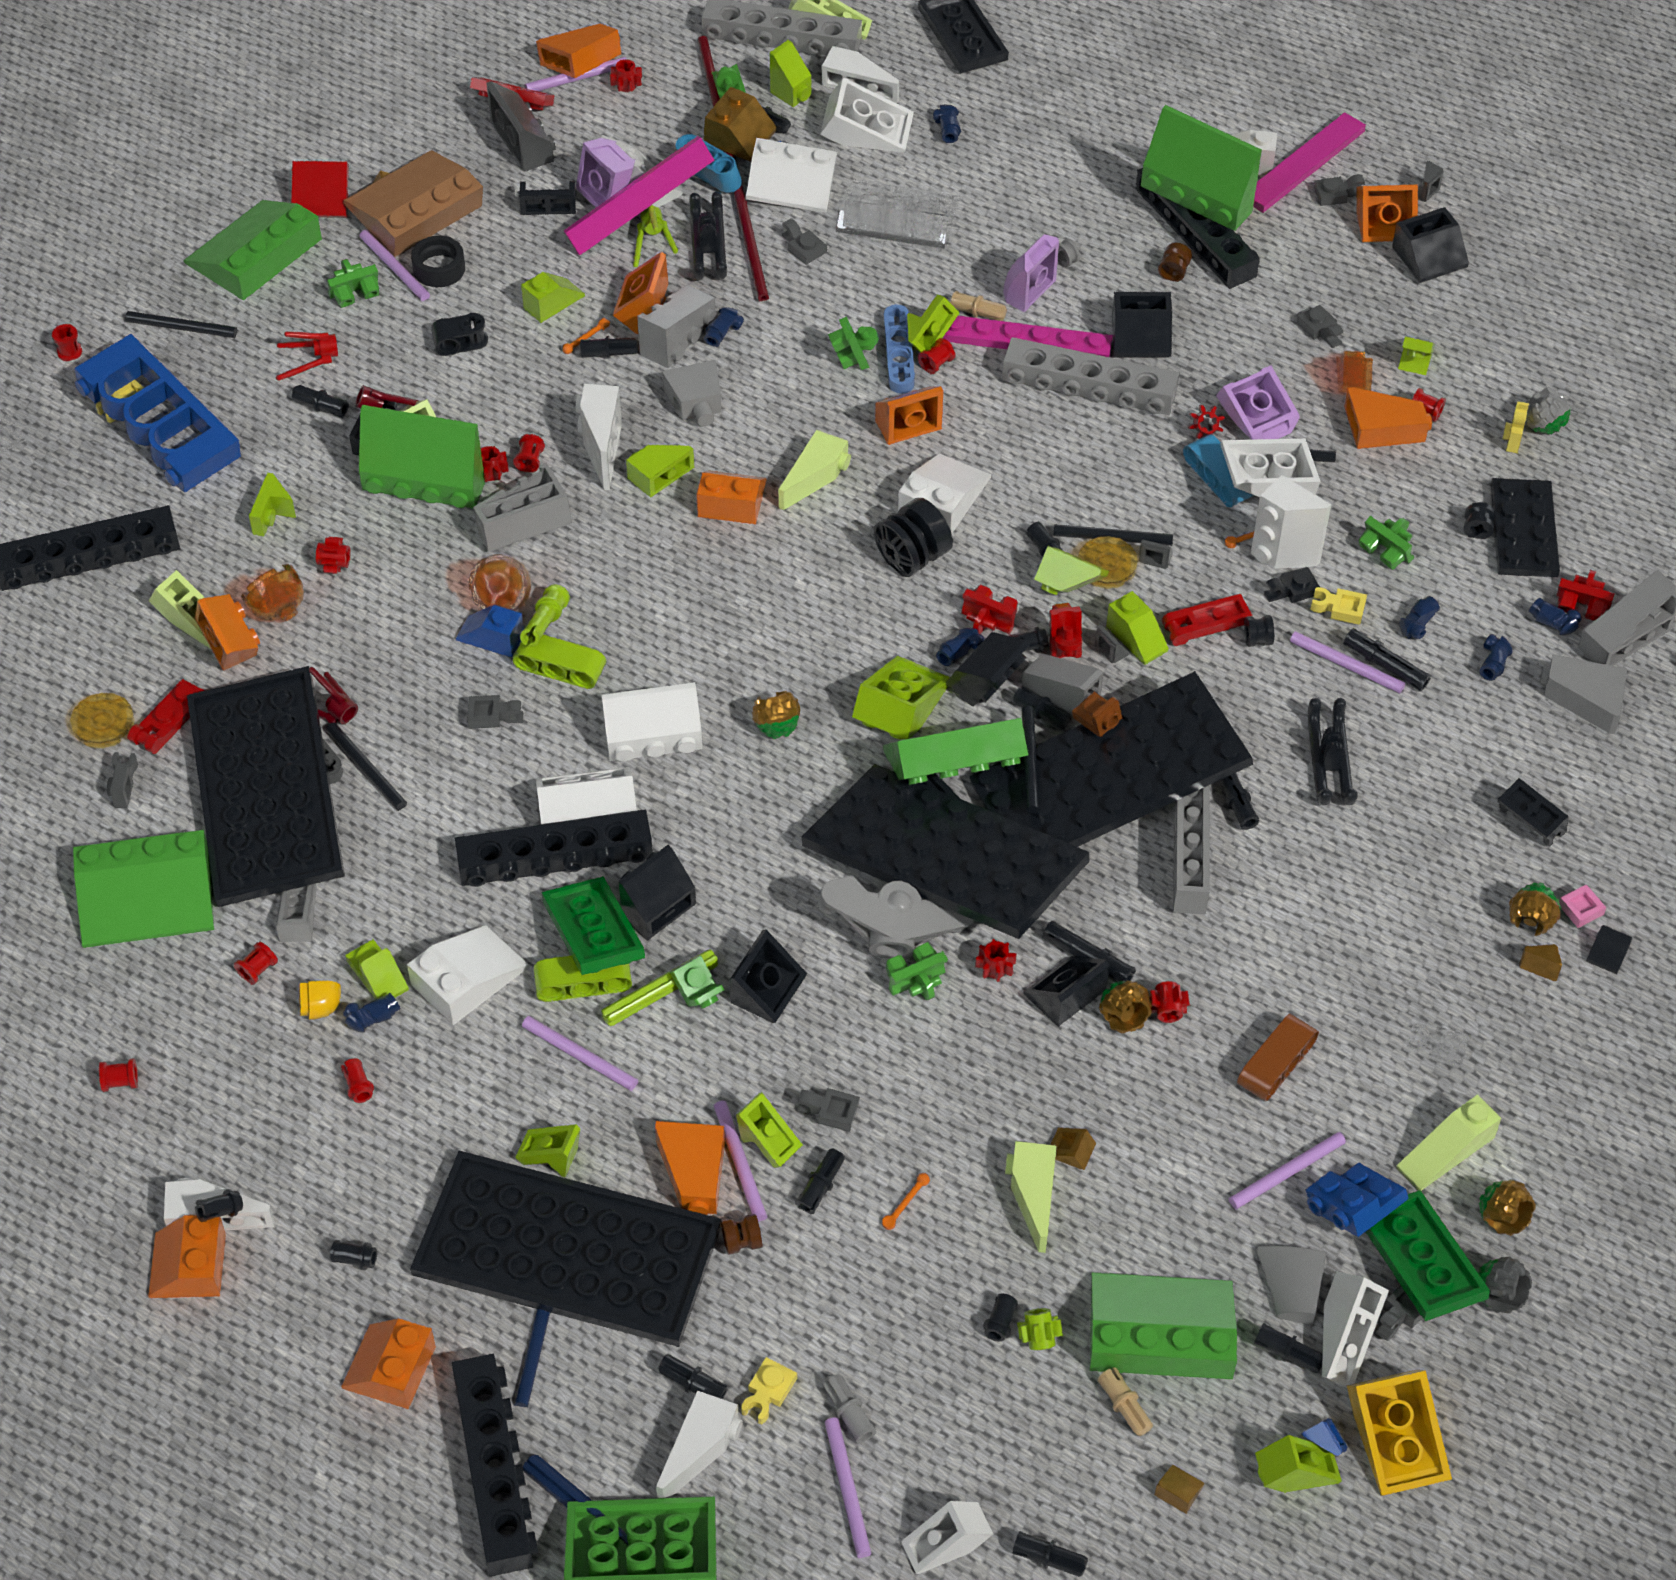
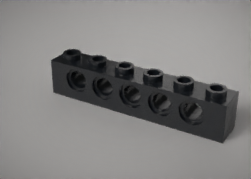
M1143 168L1137 170L1135 188L1137 192L1229 289L1257 277L1260 258L1256 251L1252 250L1238 233L1142 187Z
M167 505L0 544L1 591L15 590L34 583H45L60 577L75 576L90 570L105 569L112 565L129 561L136 562L142 558L159 554L166 555L172 551L181 550L170 506Z
M646 809L455 837L461 885L474 887L482 886L487 882L501 880L511 882L521 877H544L550 873L561 871L577 872L582 868L599 866L605 868L615 863L628 861L639 863L653 853Z
M494 1353L451 1362L489 1577L533 1568L531 1555L538 1554L535 1532H527L525 1524L526 1520L532 1519L528 1497H520L519 1487L525 1486L526 1483L522 1463L514 1464L513 1453L520 1452L516 1430L508 1431L507 1420L514 1418L510 1397L502 1398L501 1388L508 1387L504 1365H496ZM487 1393L492 1395L485 1401L476 1400L481 1394ZM488 1426H495L498 1428L495 1432L490 1434H485L481 1432L484 1428ZM493 1459L504 1461L497 1467L487 1465ZM501 1492L510 1494L503 1501L493 1499L496 1494ZM506 1526H513L516 1528V1530L510 1535H502L499 1533V1531Z

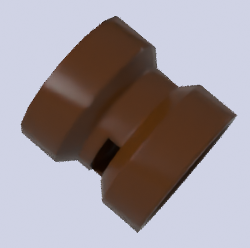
M1181 243L1169 244L1158 266L1159 275L1166 280L1181 281L1185 277L1187 267L1192 259L1191 250Z
M756 1214L746 1215L743 1220L734 1221L733 1219L721 1221L723 1239L728 1255L739 1253L741 1249L747 1247L751 1250L763 1247Z

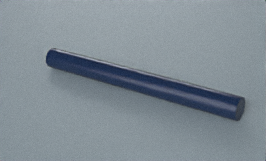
M541 1309L536 1310L514 1406L528 1408L550 1316V1312Z

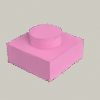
M1587 884L1560 897L1559 900L1561 909L1577 928L1603 916L1606 911V906Z

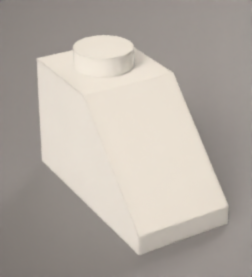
M950 1501L901 1542L915 1573L920 1574L971 1553L990 1538L993 1532L978 1502Z

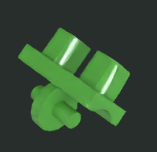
M737 64L731 67L724 66L721 70L712 72L720 99L730 87L746 93Z
M348 259L341 260L342 269L333 272L335 278L327 280L329 287L327 293L330 299L335 298L341 308L355 303V297L352 292L359 289L362 290L365 299L379 296L378 270L375 264L362 268L360 263L351 266Z
M847 316L839 319L842 328L828 334L843 368L846 369L857 363L861 370L869 368L863 350H872L878 343L879 336L877 331L872 327L862 326L854 333Z
M1369 516L1365 521L1366 530L1358 540L1360 547L1370 554L1380 544L1387 549L1380 555V560L1392 570L1403 561L1409 564L1414 559V555L1411 554L1412 545L1408 543L1413 536L1407 531L1409 522L1404 518H1400L1396 522L1387 519L1383 525L1372 516Z
M927 942L913 950V957L917 962L908 966L902 955H897L887 960L886 971L890 979L888 989L893 996L908 990L912 997L921 993L925 1000H930L935 997L934 987L942 984L939 975L945 973L944 963L948 961V958L943 951L937 953Z

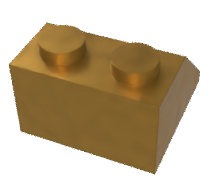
M730 87L705 116L703 140L716 148L751 162L756 138L769 140L776 132V126L755 96Z

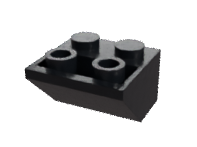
M1446 207L1396 223L1392 248L1419 283L1468 267L1469 261L1460 226Z
M1114 292L1112 307L1114 357H1171V292Z
M991 632L946 681V684L973 707L980 699L986 703L1027 658L1022 653L1029 647L1030 643L1023 639Z
M669 845L660 851L650 854L644 863L634 870L627 871L621 880L618 881L621 908L632 927L647 941L696 905L695 885Z

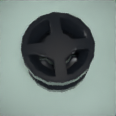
M1482 502L1470 504L1465 510L1464 533L1470 538H1489L1494 531V508Z
M1264 615L1260 619H1255L1253 616L1245 617L1244 635L1248 647H1254L1257 643H1264L1266 646L1274 644L1275 632L1271 615Z

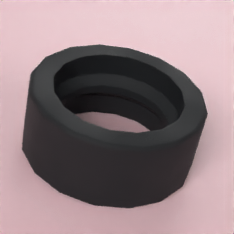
M442 235L427 237L418 242L411 252L413 274L420 283L435 288L447 287L460 280L466 270L463 247L451 237ZM443 255L454 259L451 263L442 267H431L423 264L424 261L433 256Z

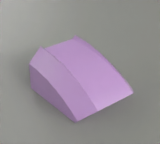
M598 138L584 142L576 189L592 205L598 207L629 184L636 159L629 157L613 140Z
M1042 235L1011 266L1003 289L1007 304L1025 312L1056 281L1059 240L1057 237Z
M1271 365L1240 381L1223 386L1216 395L1230 418L1252 440L1279 439L1292 433L1300 418L1298 411Z

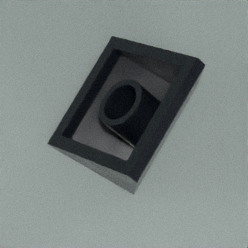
M767 929L761 931L731 976L730 999L731 1004L767 1021L776 1023L808 973Z
M1071 956L1023 993L1059 1027L1107 989L1109 964L1107 960Z

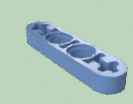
M895 304L890 305L884 311L888 382L892 391L904 394L914 388L912 344L908 341L907 314L909 311L905 306ZM895 316L899 317L900 325H894ZM894 336H902L905 338V340L902 342H895L891 338ZM901 356L905 357L907 361L898 363L893 358ZM904 372L903 382L899 381L898 378L899 373Z

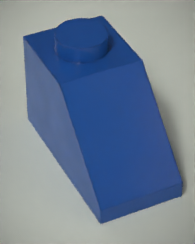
M497 605L487 607L468 616L456 637V641L513 657L521 643L520 634L524 630L522 613Z

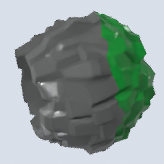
M1511 1256L1500 1257L1499 1259L1484 1263L1479 1268L1478 1274L1490 1290L1489 1299L1483 1301L1486 1306L1491 1307L1496 1313L1509 1314L1527 1303L1529 1290L1532 1287V1279L1530 1273L1525 1270L1524 1264L1520 1263L1518 1259H1513Z

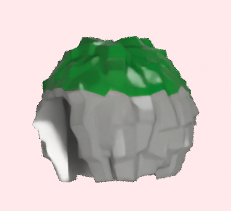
M1546 387L1542 391L1533 394L1530 401L1526 402L1529 403L1526 424L1535 432L1552 435L1555 432H1559L1560 428L1568 423L1571 406L1568 405L1567 400L1563 399V395H1560L1554 389Z

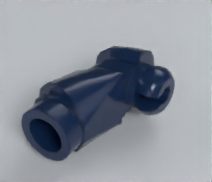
M944 104L940 105V109L934 110L933 119L935 123L941 124L942 140L946 143H954L958 140V136L961 133L957 119L959 111L953 105Z
M729 307L719 309L718 317L705 330L704 341L708 345L718 347L730 327L734 330H739L744 322V318L737 314L738 310Z
M1427 596L1425 599L1417 600L1410 613L1405 618H1400L1399 627L1405 637L1408 639L1411 637L1414 639L1424 637L1426 633L1425 625L1440 610L1436 599Z
M1538 598L1529 609V613L1533 615L1536 622L1555 628L1560 632L1559 635L1562 636L1575 632L1582 620V616L1577 610L1570 609L1566 614L1564 610L1544 601L1542 598Z
M962 628L956 637H952L940 644L936 658L942 665L950 666L968 654L971 648L975 650L985 640L984 636L979 634L975 628Z
M1490 634L1483 647L1491 652L1482 664L1479 672L1484 679L1493 681L1503 674L1506 659L1512 655L1513 651L1511 644L1504 636H1501L1499 639L1496 635Z
M389 992L385 996L364 1005L361 1009L357 1003H350L343 1009V1015L346 1017L345 1023L356 1032L365 1033L367 1027L392 1019L391 1016L401 1008L394 996Z

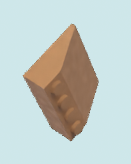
M430 150L345 199L344 205L396 257L415 246L422 239L434 235L482 206L483 186L466 168Z

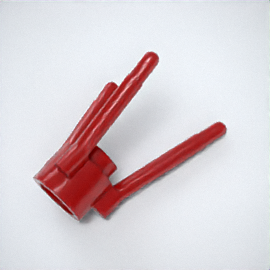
M286 331L284 333L285 337L312 339V341L278 343V348L313 347L314 356H320L321 358L277 375L276 380L280 381L319 365L332 363L331 357L338 356L335 334H328V332Z

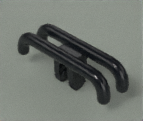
M717 191L711 197L712 213L708 211L701 213V201L698 193H692L689 198L694 277L697 280H702L705 277L704 253H715L716 276L719 279H724L727 276L723 201L721 193Z
M1312 698L1308 706V731L1317 801L1323 806L1331 802L1332 792L1327 786L1326 771H1338L1342 800L1346 805H1353L1357 800L1358 793L1353 789L1345 728L1346 701L1343 698H1337L1334 701L1333 727H1327L1322 737L1320 728L1321 701L1318 698Z

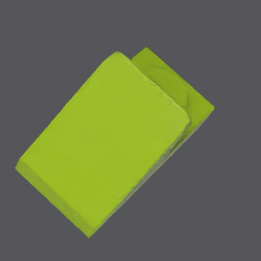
M937 294L921 317L912 313L907 314L908 341L919 352L928 351L934 346L936 340L943 338L960 312L944 296Z
M1405 336L1398 369L1426 375L1435 344Z
M269 472L266 474L249 514L252 533L258 536H265L268 526L272 527L274 525L276 515L296 518L291 496L276 476Z
M374 939L345 955L347 963L375 999L385 996L389 992L396 998L409 990L389 949L384 948L382 950Z
M762 1092L758 1093L736 1114L742 1142H754L774 1168L781 1167L803 1146Z
M577 1124L528 1129L515 1158L523 1165L548 1163L562 1177H566L578 1150L580 1127Z

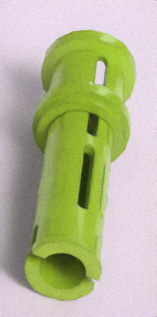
M557 584L549 585L545 589L543 597L537 601L535 614L520 634V639L524 645H527L531 639L529 647L536 646L549 624L558 620L562 610L567 607L570 595L563 586Z

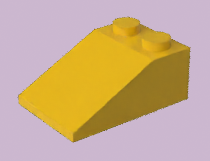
M1412 1370L1346 1385L1354 1419L1381 1496L1452 1480L1426 1370Z

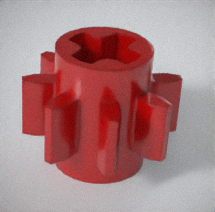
M623 59L618 61L616 66H611L610 84L611 86L617 85L618 91L632 92L636 86L642 85V68L636 67L634 61Z
M1199 405V413H1189V416L1194 419L1193 424L1189 425L1188 429H1196L1198 431L1196 434L1197 439L1202 438L1204 433L1206 435H1213L1215 431L1223 432V429L1219 427V421L1225 417L1215 414L1216 406H1212L1209 411H1206L1204 405ZM1204 415L1207 418H1212V423L1208 424V430L1206 427L1200 426V422L1204 421Z
M495 446L481 448L485 482L501 480L502 472L506 473L509 471L506 452H500Z
M326 537L325 543L319 542L317 545L316 564L324 566L323 573L338 574V572H341V567L348 568L350 546L343 545V538Z
M992 939L986 946H979V956L976 957L975 968H983L982 978L990 977L1000 982V978L1005 974L1013 975V965L1016 964L1017 954L1009 953L1008 942L1004 944Z
M1161 982L1155 986V990L1150 991L1151 1013L1157 1012V1019L1165 1023L1176 1022L1183 1017V1014L1187 1013V1006H1190L1188 991H1181L1180 985L1176 982Z

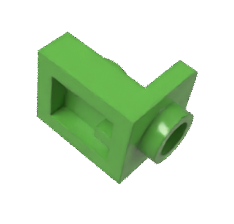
M697 956L670 971L688 1007L697 1005L701 1009L708 1007L718 1001L717 994L724 991L722 984L716 985L702 956Z

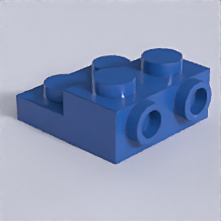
M1359 1162L1341 1176L1329 1171L1305 1189L1308 1197L1307 1205L1316 1216L1324 1217L1334 1223L1340 1230L1345 1229L1357 1237L1361 1236L1409 1199L1406 1188Z

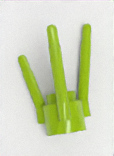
M651 205L640 213L641 222L637 224L638 233L634 253V267L639 266L644 232L656 235L663 231L673 253H678V248L668 229L667 222L663 220L661 210Z

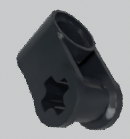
M468 313L462 316L436 320L431 326L436 352L441 356H448L485 347L488 343V335L484 332V317L478 313ZM471 321H473L474 323L473 329L471 327ZM473 335H476L477 343H475Z

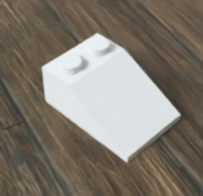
M843 77L829 96L820 135L840 145L904 153L914 112Z
M584 384L582 395H577L576 413H581L578 418V433L583 434V444L603 489L610 490L622 428L619 386Z
M1305 438L1221 440L1220 445L1235 488L1260 497L1272 483L1283 475L1316 495L1321 481Z
M939 453L913 471L899 490L898 511L913 499L924 498L941 512L952 534L990 480L991 474Z
M485 925L432 945L409 962L407 968L411 986L452 1025H455L529 968V964Z

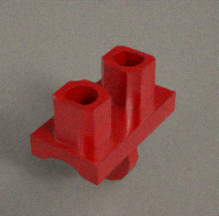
M1590 569L1588 578L1577 574L1574 581L1561 578L1556 595L1559 597L1557 607L1567 613L1570 609H1575L1577 602L1588 605L1585 618L1595 621L1611 608L1615 593L1603 590L1605 582L1594 580L1596 571Z
M981 584L974 591L968 588L965 590L962 597L964 603L961 614L966 615V619L974 622L973 628L977 629L979 634L985 628L993 631L996 628L1007 634L1011 633L1014 628L1018 607L1016 599L1006 596L1000 602L992 599L993 592L991 589Z
M1069 603L1054 604L1052 610H1049L1050 656L1057 658L1082 657V611L1080 606L1071 607Z

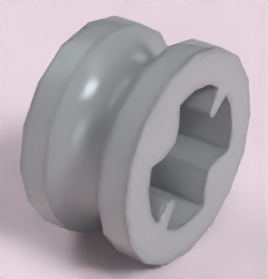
M1065 239L1062 243H1059L1058 262L1061 265L1068 267L1080 259L1079 249L1071 239Z

